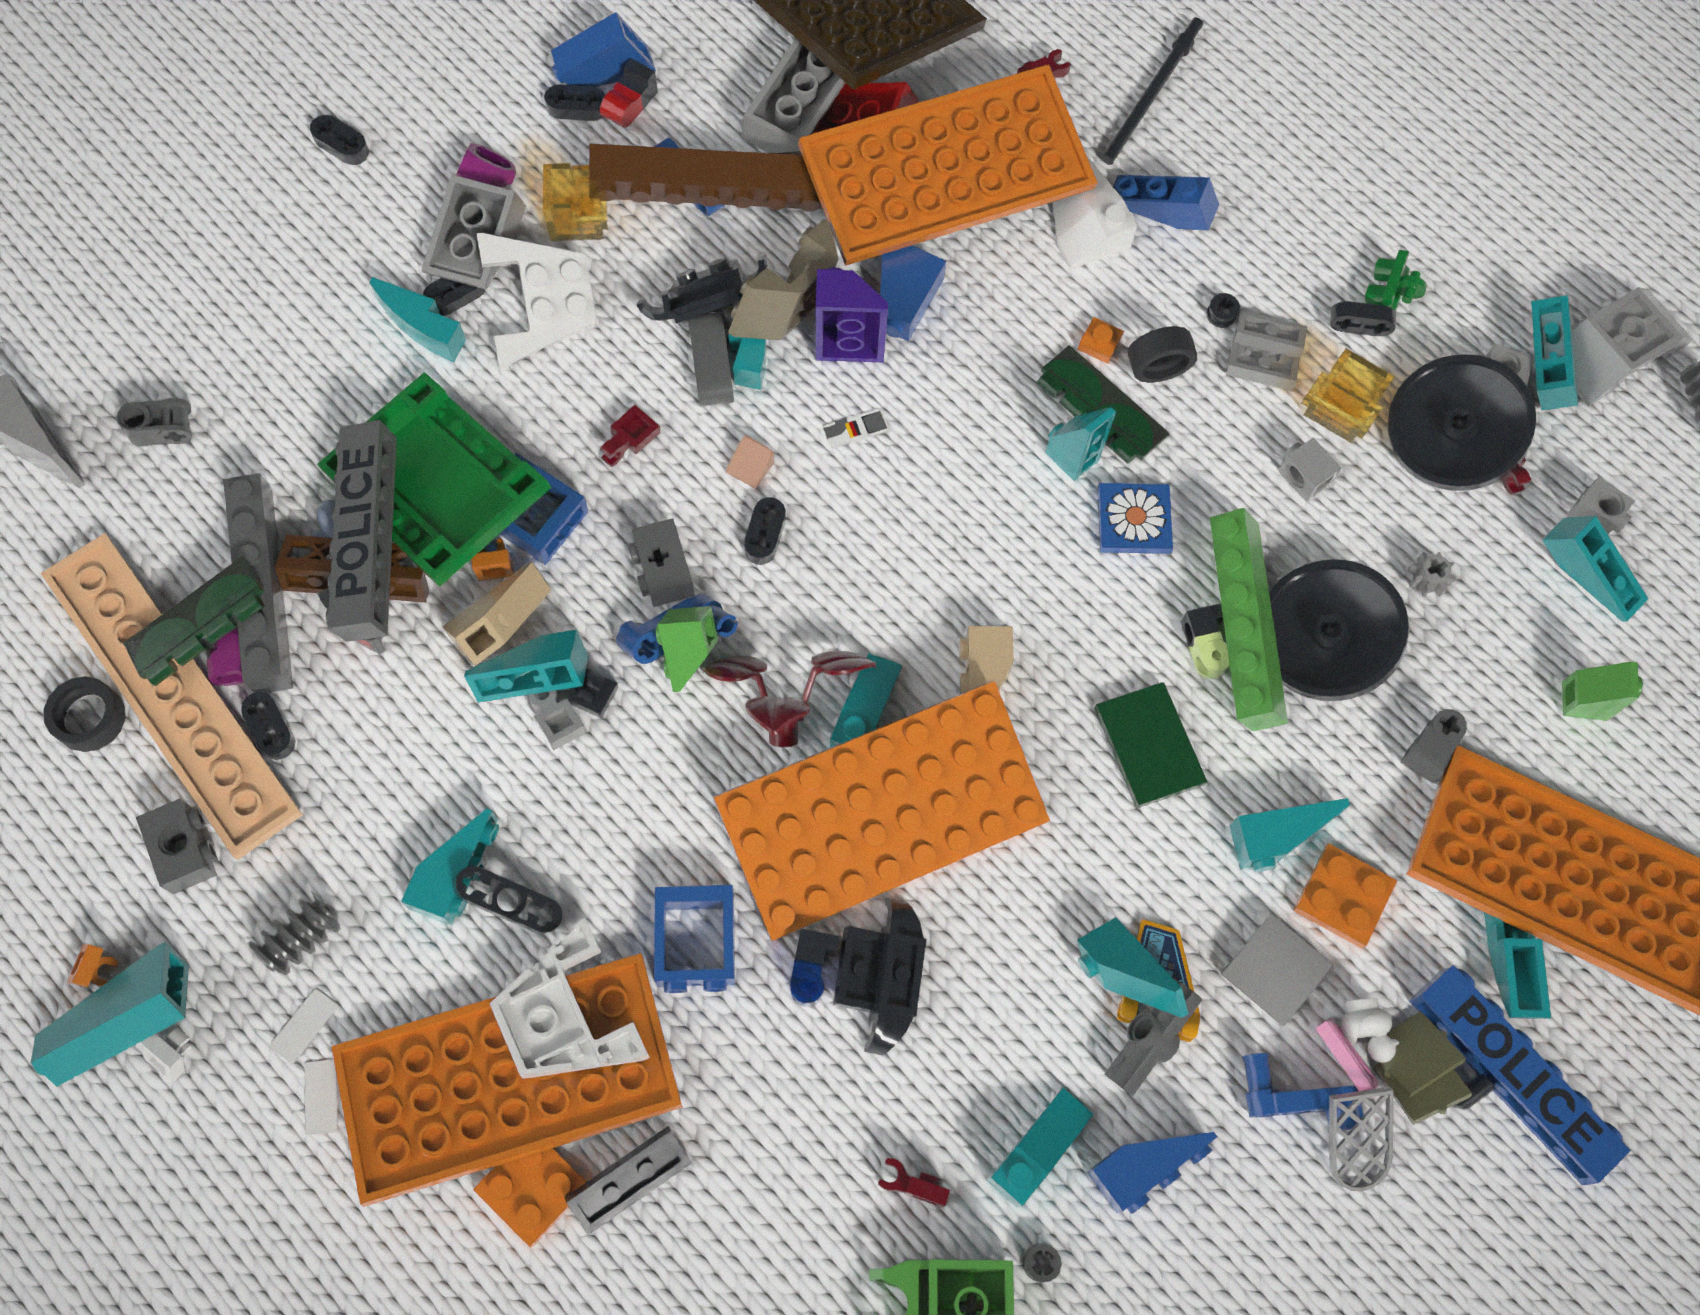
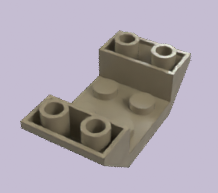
M824 219L815 228L810 226L803 232L798 242L801 248L794 255L788 266L791 272L787 282L768 268L756 277L753 275L748 277L740 289V293L743 294L741 301L737 303L731 313L733 322L729 329V334L733 337L781 340L816 309L817 269L836 267L839 260L831 225L828 221Z

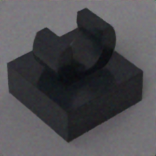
M586 668L583 686L573 688L568 701L571 705L602 719L619 686L617 682Z

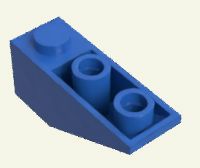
M1118 175L1113 185V188L1122 197L1130 212L1176 229L1209 231L1220 205L1210 177Z
M1215 1132L1123 1145L1115 1149L1086 1173L1116 1213L1127 1209L1130 1214H1133L1150 1201L1146 1193L1157 1184L1164 1189L1182 1175L1178 1168L1190 1159L1194 1165L1210 1154L1213 1150L1209 1143L1218 1136Z

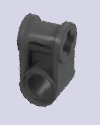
M167 398L159 401L130 402L123 405L117 412V423L134 445L144 447L158 444H183L192 439V432L188 428V415L192 412V407L184 399ZM143 422L141 425L134 427L137 423Z
M1453 709L1439 711L1424 727L1421 734L1417 736L1400 763L1433 784L1452 758V753L1466 733L1467 722L1464 716ZM1443 726L1448 728L1446 734L1442 732Z

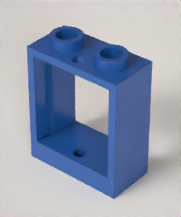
M515 453L514 455L522 462L525 460L548 481L552 487L548 492L563 502L535 536H532L513 522L499 535L546 565L589 512L583 495L523 456Z
M733 885L655 887L654 982L657 987H664L665 993L687 992V986H703V991L723 992L727 991V985H735V909ZM723 909L724 969L666 971V910Z

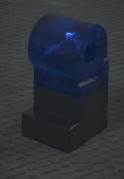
M806 929L800 930L790 981L791 996L798 1005L812 1007L822 1000L824 981L821 976L825 955L836 956L839 944L838 935Z

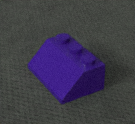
M837 267L817 269L816 361L884 363L888 302L853 270H843Z

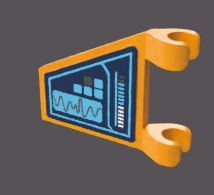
M1142 919L1136 939L1173 979H1177L1194 991L1180 931ZM1122 995L1116 1015L1117 1020L1131 1023L1137 1014L1139 1002ZM1199 1007L1196 1008L1178 1033L1181 1041L1191 1042L1197 1036L1200 1024Z

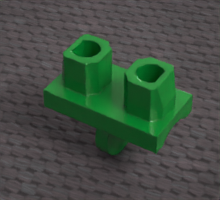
M1398 250L1396 259L1378 258L1374 270V280L1385 281L1387 285L1369 284L1365 294V302L1367 304L1388 306L1396 312L1401 296H1403L1402 302L1409 304L1412 302V299H1418L1425 295L1427 284L1420 278L1421 273L1414 270L1409 275L1410 268L1406 265L1409 251Z

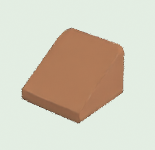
M745 435L740 441L726 469V473L756 489L774 464V452Z

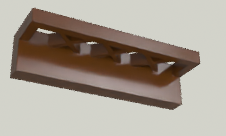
M286 534L274 567L282 591L318 594L328 589V576L331 574L332 561L328 560L326 556L330 554V542L333 538ZM392 543L389 600L426 603L429 595L426 574L418 566L417 568L400 566L398 562L408 556L395 543ZM294 547L307 548L312 551L302 558L291 557Z

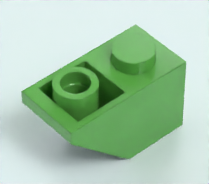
M711 606L669 609L657 624V642L663 646L665 655L664 673L666 678L671 681L673 692H680L718 641Z
M1624 662L1576 670L1562 681L1563 716L1607 721L1636 701L1641 695L1643 688L1642 678L1638 676V662Z

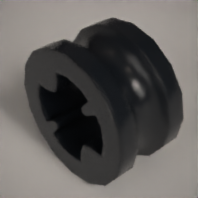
M1228 293L1215 295L1207 308L1206 315L1208 321L1219 328L1231 326L1235 322L1240 310L1239 301ZM1218 306H1223V310L1229 309L1228 315H1223V311L1219 313L1217 311Z

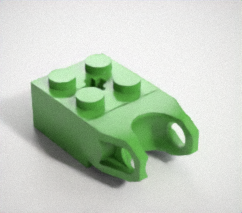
M907 1260L890 1268L869 1269L870 1281L883 1282L889 1286L897 1287L904 1292L908 1302L905 1315H966V1312L960 1311L959 1306L960 1304H966L967 1296L977 1297V1303H983V1311H977L976 1315H1014L1013 1261Z

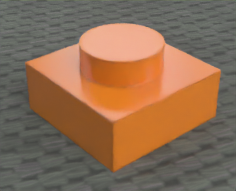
M1093 317L1077 350L1108 364L1123 337L1124 330Z

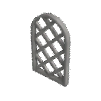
M1390 1087L1329 1096V1164L1331 1174L1342 1187L1350 1191H1366L1374 1188L1385 1179L1391 1169L1393 1159L1394 1090ZM1380 1096L1374 1104L1367 1099ZM1354 1100L1348 1106V1108L1341 1103L1343 1101ZM1385 1100L1386 1114L1379 1109ZM1363 1101L1370 1109L1360 1119L1353 1111ZM1337 1106L1344 1111L1338 1119ZM1376 1112L1383 1120L1373 1130L1366 1122ZM1350 1116L1357 1123L1347 1134L1339 1127ZM1363 1127L1370 1134L1360 1145L1352 1138ZM1384 1127H1385V1139H1383V1138L1379 1135V1133L1384 1129ZM1337 1132L1344 1137L1338 1145ZM1376 1138L1383 1145L1373 1156L1366 1148ZM1350 1142L1357 1149L1346 1160L1339 1153ZM1363 1153L1370 1160L1361 1170H1358L1352 1164ZM1385 1153L1384 1162L1382 1164L1379 1161V1159ZM1337 1158L1344 1163L1339 1170H1337ZM1376 1164L1381 1169L1373 1178L1369 1179L1366 1174ZM1348 1168L1357 1174L1350 1183L1341 1179V1176ZM1361 1179L1365 1181L1363 1183L1358 1184Z

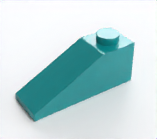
M1568 295L1531 301L1536 386L1541 410L1578 406Z
M1109 407L1075 416L1066 424L1063 422L1059 423L1048 434L1049 441L1045 453L1075 481L1100 460L1116 411Z
M1596 516L1564 517L1543 538L1542 541L1559 567L1620 621L1628 622L1649 599Z
M577 629L546 634L466 670L464 677L478 703L583 686L589 656Z
M868 653L866 658L876 662V668L870 667L860 670L830 738V748L879 728L903 665Z
M1349 798L1238 816L1231 823L1230 829L1240 869L1253 867L1254 872H1263L1276 868V863L1350 806Z
M1117 917L1077 940L1081 952L1078 962L1088 978L1095 977L1109 991L1183 1018L1189 1014L1182 987Z
M1063 1087L986 1181L1016 1208L1022 1207L1048 1176L1094 1114Z

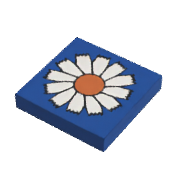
M1099 483L1097 490L1100 553H1172L1170 484Z

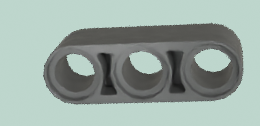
M722 311L709 312L688 319L699 405L708 406L733 403L734 395Z

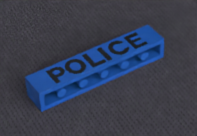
M1451 965L1439 971L1409 1000L1411 1005L1418 1012L1421 1011L1440 1031H1446L1447 1039L1466 1057L1465 1062L1477 1075L1482 1073L1488 1077L1495 1088L1493 1092L1581 1185L1600 1183L1631 1151L1623 1143L1621 1133L1610 1123L1602 1121L1592 1110L1593 1106L1589 1099L1579 1091L1573 1090L1562 1079L1563 1074L1560 1069L1551 1061L1543 1059L1535 1051L1533 1042L1524 1032L1513 1028L1504 1018V1012L1500 1006L1491 999L1485 998L1475 988V982L1467 972Z

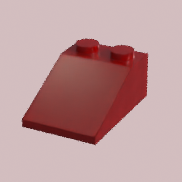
M907 82L868 83L855 90L849 85L844 84L813 134L913 105L920 101Z

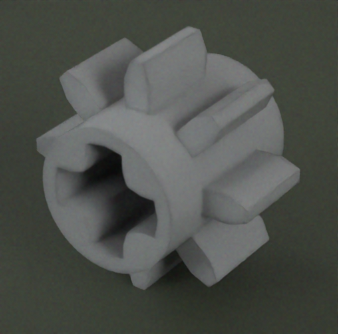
M1425 552L1421 553L1416 559L1417 563H1413L1407 570V572L1413 575L1410 587H1415L1418 591L1422 592L1423 597L1434 591L1439 597L1442 596L1447 590V586H1451L1457 578L1450 574L1454 562H1449L1441 555V552L1430 557Z

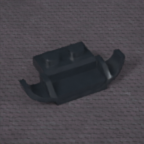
M766 255L759 257V267L752 274L756 277L767 268ZM726 257L709 263L707 265L709 269L696 273L695 269H690L676 276L677 280L674 281L672 287L661 295L663 307L651 306L645 298L639 300L636 306L645 317L651 320L674 319L677 324L741 301L743 294L740 293V289L751 275L745 277L737 258L728 261Z
M890 898L885 900L888 916L887 924L881 928V932L852 926L844 928L833 999L834 1006L869 1012V1021H873L864 1052L884 1055L891 1050L907 1032L913 1018L917 1016L927 940L923 937L921 923L912 906L907 902Z

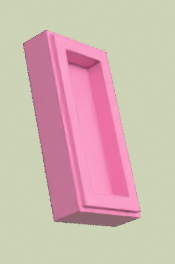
M1329 1017L1320 1023L1315 1029L1358 1091L1376 1089L1378 1080L1352 1043L1345 1038L1335 1019Z

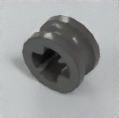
M1036 1244L1028 1248L1022 1261L1023 1269L1027 1276L1033 1281L1040 1283L1050 1282L1055 1279L1060 1273L1062 1266L1058 1251L1048 1244ZM1037 1251H1040L1041 1256L1047 1252L1052 1258L1048 1263L1051 1271L1047 1275H1044V1271H1039L1038 1275L1032 1268L1036 1263L1033 1255Z

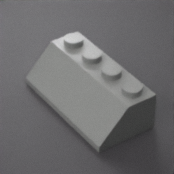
M795 38L744 114L742 139L768 153L800 151L798 146L799 138L813 134L845 82Z

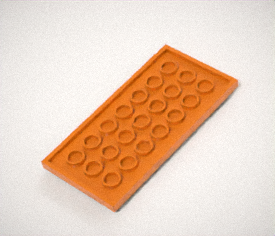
M1049 64L799 138L798 141L799 149L827 221L831 225L834 239L845 266L1093 190L1098 183Z
M995 681L980 685L713 796L771 941L1050 821Z
M1458 745L1444 769L1406 875L1700 1015V858Z
M642 953L566 975V978L593 1038L597 1040L633 1022L650 1057L644 1061L523 1079L518 1072L489 1004L496 997L331 1046L360 1205L366 1207L683 1108Z

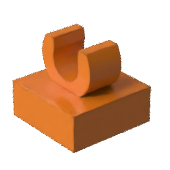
M501 538L497 539L498 547L496 551L486 552L484 547L471 559L472 569L478 581L508 578L514 573L513 561Z
M84 944L81 947L67 983L88 987L91 981L93 985L102 987L108 981L98 976L99 967L104 964L117 967L119 962L112 957H101L104 951L103 948Z

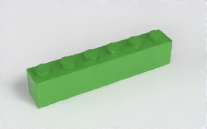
M1245 508L1210 517L1237 720L1251 731L1288 724L1259 523Z

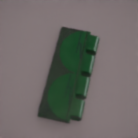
M1070 345L1042 367L1041 372L1043 374L1037 380V384L1054 399L1064 392L1065 395L1059 403L1074 417L1109 407L1116 411L1106 443L1114 436L1116 440L1109 448L1127 464L1134 460L1135 457L1142 461L1169 436L1170 433Z
M243 556L238 558L123 643L140 678H147L152 685L157 686L178 670L172 659H175L179 665L184 666L208 649L202 637H205L209 643L214 644L238 627L232 615H235L238 620L244 622L265 607L261 597H259L264 593V590L246 558Z

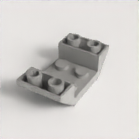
M1637 287L1588 317L1572 330L1577 393L1589 407L1613 392L1630 374L1661 355L1664 358L1669 357L1694 339L1648 289Z

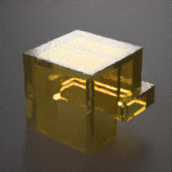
M570 163L543 164V213L550 241L604 239V230H608V201L589 198V165H572L571 169Z
M1345 348L1329 374L1321 372L1301 403L1307 406L1304 416L1352 443L1356 436L1363 439L1383 408L1377 403L1395 376Z

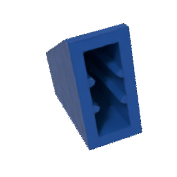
M617 12L551 50L555 63L552 69L556 78L562 84L599 87L616 83L624 74L623 67L630 58L656 71L648 45Z
M913 245L882 254L880 296L888 302L887 335L893 338H902L909 342L944 280L946 260Z

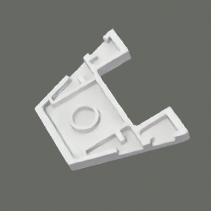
M477 233L482 268L517 264L519 266L529 325L528 332L494 336L499 369H505L518 360L529 355L532 356L547 346L556 342L559 343L596 325L597 319L586 254L485 233Z
M586 918L579 920L573 926L574 929L557 945L554 943L549 948V952L531 969L527 968L489 1003L518 1072L523 1079L638 1062L650 1058L633 1022L597 1040L593 1038L565 976V970L601 953Z

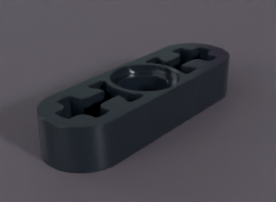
M469 866L460 870L454 877L453 891L461 901L539 934L551 932L562 921V909L557 901L484 868ZM473 874H476L478 876L477 883L486 888L491 887L492 881L496 882L497 885L491 891L488 903L483 902L487 894L482 891L475 890L470 895L467 894V886L462 883L463 878L468 879ZM503 889H511L518 896V904L512 911L502 910L497 903L498 894ZM527 897L532 898L528 905L531 908L539 910L543 909L545 905L549 907L547 914L552 916V921L543 922L540 926L537 924L539 917L530 912L524 913V919L520 918L518 915L525 909Z

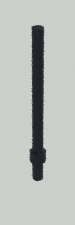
M1194 17L1185 31L1178 34L1172 43V51L1102 155L1101 159L1105 164H1113L1182 57L1187 56L1195 44L1194 39L1203 27V21L1200 18Z

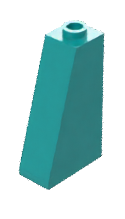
M166 941L153 948L35 1035L30 1062L34 1070L39 1075L46 1076L58 1087L184 1019L186 1014L189 965Z

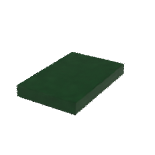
M1164 682L1095 705V712L1136 809L1199 788L1207 783V779Z

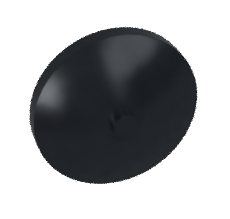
M1469 354L1442 357L1418 368L1398 388L1391 402L1388 414L1389 441L1400 464L1407 472L1421 482L1451 491L1479 489L1506 477L1525 458L1532 444L1536 428L1534 400L1524 381L1513 370L1496 360Z
M1321 560L1294 569L1281 578L1269 591L1282 684L1291 691L1320 701L1353 699L1379 687L1395 672L1401 663L1409 638L1407 610L1402 597L1394 585L1376 570L1348 560Z

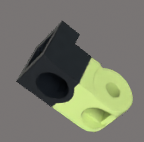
M1221 603L1186 611L1180 621L1195 668L1201 676L1207 679L1221 677L1230 666L1227 644L1223 642L1219 628L1223 621Z

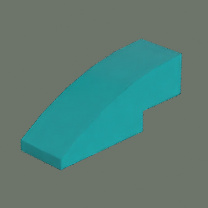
M372 277L369 283L378 303L400 330L434 354L455 362L466 341L460 322L441 316L434 299Z
M729 334L730 352L737 354L733 366L734 384L761 390L766 369V339L733 337Z
M1484 912L1489 955L1495 980L1508 1017L1518 1019H1550L1551 1011L1542 939H1536L1534 935Z

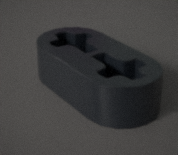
M559 84L549 87L545 92L544 99L547 112L554 118L582 121H598L603 118L600 114V106L605 93L600 88ZM559 99H565V100H562L561 104H559V105L556 104V103H558ZM591 101H597L593 107H589Z
M321 115L311 122L310 132L315 144L344 163L358 165L369 156V148L364 136L331 115ZM332 130L334 136L331 135V134H329L328 132H330V131ZM345 144H347L348 146H350V147H352V148H349V149L347 150Z
M440 278L425 288L423 296L434 299V297L440 295L442 298H445V301L439 303L437 300L435 302L440 315L446 316L481 297L485 289L474 286L469 287L467 284Z
M1352 301L1338 302L1331 307L1330 326L1332 329L1340 332L1369 336H1387L1395 331L1396 312L1393 308L1383 305Z
M766 497L757 502L744 539L746 558L756 565H764L773 560L785 526L786 509L784 504L774 497ZM769 509L775 510V516L771 518L769 527L764 526V514H767ZM761 535L766 536V548H763L761 553H756L754 545L759 544Z
M255 692L247 696L242 703L241 711L257 746L271 759L280 760L286 758L293 752L296 741L280 706L271 695L265 692ZM261 703L266 707L264 711L268 718L264 722L256 714V706ZM271 730H274L281 737V746L276 749L270 745L273 742L269 734Z

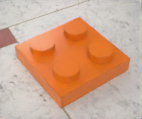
M1328 843L1324 846L1293 911L1363 949L1367 946L1398 880Z
M552 1148L494 1166L473 1191L532 1248L569 1208L564 1197L587 1181Z

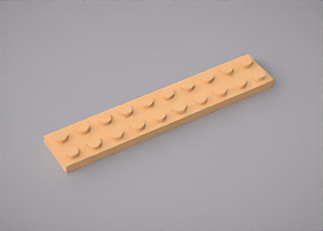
M106 533L40 573L235 859L239 860L303 815L195 659L184 666L179 665L175 659H172L178 670L157 686L152 685L147 678H140L123 643L163 613Z

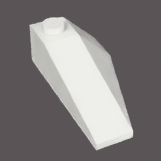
M1088 156L1087 158L1098 182L1095 189L1054 201L1052 204V213L1055 217L1056 243L1070 270L1130 249L1137 229V224L1122 197Z

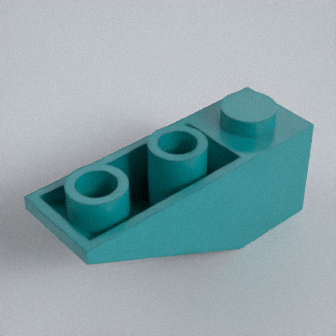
M486 808L417 865L401 900L404 906L411 911L452 925L455 916L460 917L463 914L467 903L461 901L455 895L453 880L456 874L466 867L479 866L483 868L484 860L481 859L486 846H491L494 843L499 831L498 819L492 810ZM473 874V876L468 879L463 878L462 883L465 884L468 889L471 880L476 881L478 879V876L476 874Z

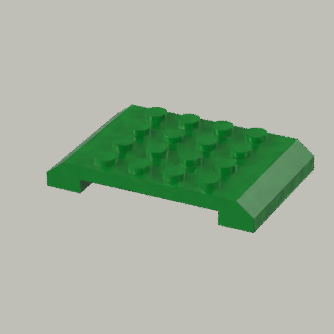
M425 372L366 421L380 420L397 437L392 541L439 587L552 488L539 472L525 460L522 462L454 402L446 391ZM336 448L317 463L319 468L333 483L334 476L337 474L338 463Z

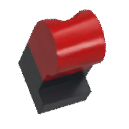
M631 58L623 67L624 74L614 85L613 89L605 95L600 106L601 116L623 128L631 125L658 93L655 71Z

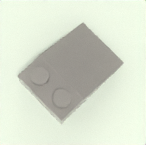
M451 175L421 271L425 274L487 290L500 266L482 268L477 233L516 239L526 205L515 191Z
M6 373L0 376V445L4 444L15 456L77 488L84 486L83 480L34 404Z

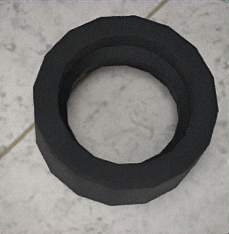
M1179 326L1162 327L1152 330L1133 341L1127 350L1134 377L1140 382L1146 383L1173 379L1192 368L1198 360L1191 332L1185 327Z
M86 676L71 678L58 685L48 696L43 709L44 724L49 733L68 748L81 752L99 750L112 743L121 732L126 719L125 705L120 696L101 680ZM94 694L101 697L105 702V713L98 725L83 734L69 732L65 727L64 721L68 708L83 696Z

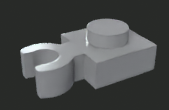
M549 691V696L544 700H538L534 694H530L528 698L532 708L539 713L534 716L536 723L553 751L587 733L568 699L559 702L557 691Z

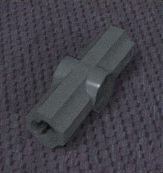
M1175 978L1174 980L1182 987L1189 1014L1181 1018L1153 1007L1150 1012L1145 1011L1136 1015L1128 1026L1127 1037L1129 1041L1104 1074L1132 1096H1134L1157 1062H1166L1176 1054L1180 1045L1178 1033L1202 1001L1198 994Z

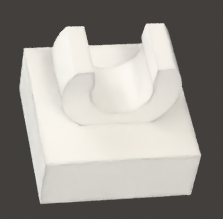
M179 1027L173 1030L165 1040L155 1034L140 1042L144 1059L172 1083L185 1072L182 1056L191 1048V1045L188 1043L190 1037Z

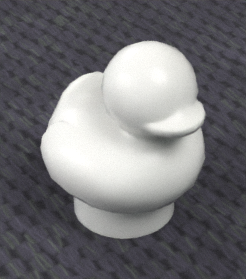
M1378 998L1345 1002L1347 1013L1340 1022V1028L1345 1038L1349 1042L1355 1043L1357 1038L1372 1037L1368 1043L1370 1057L1381 1063L1390 1061L1395 1056L1396 1046L1400 1042L1387 1036L1392 1027V1019L1385 1010L1379 1008Z

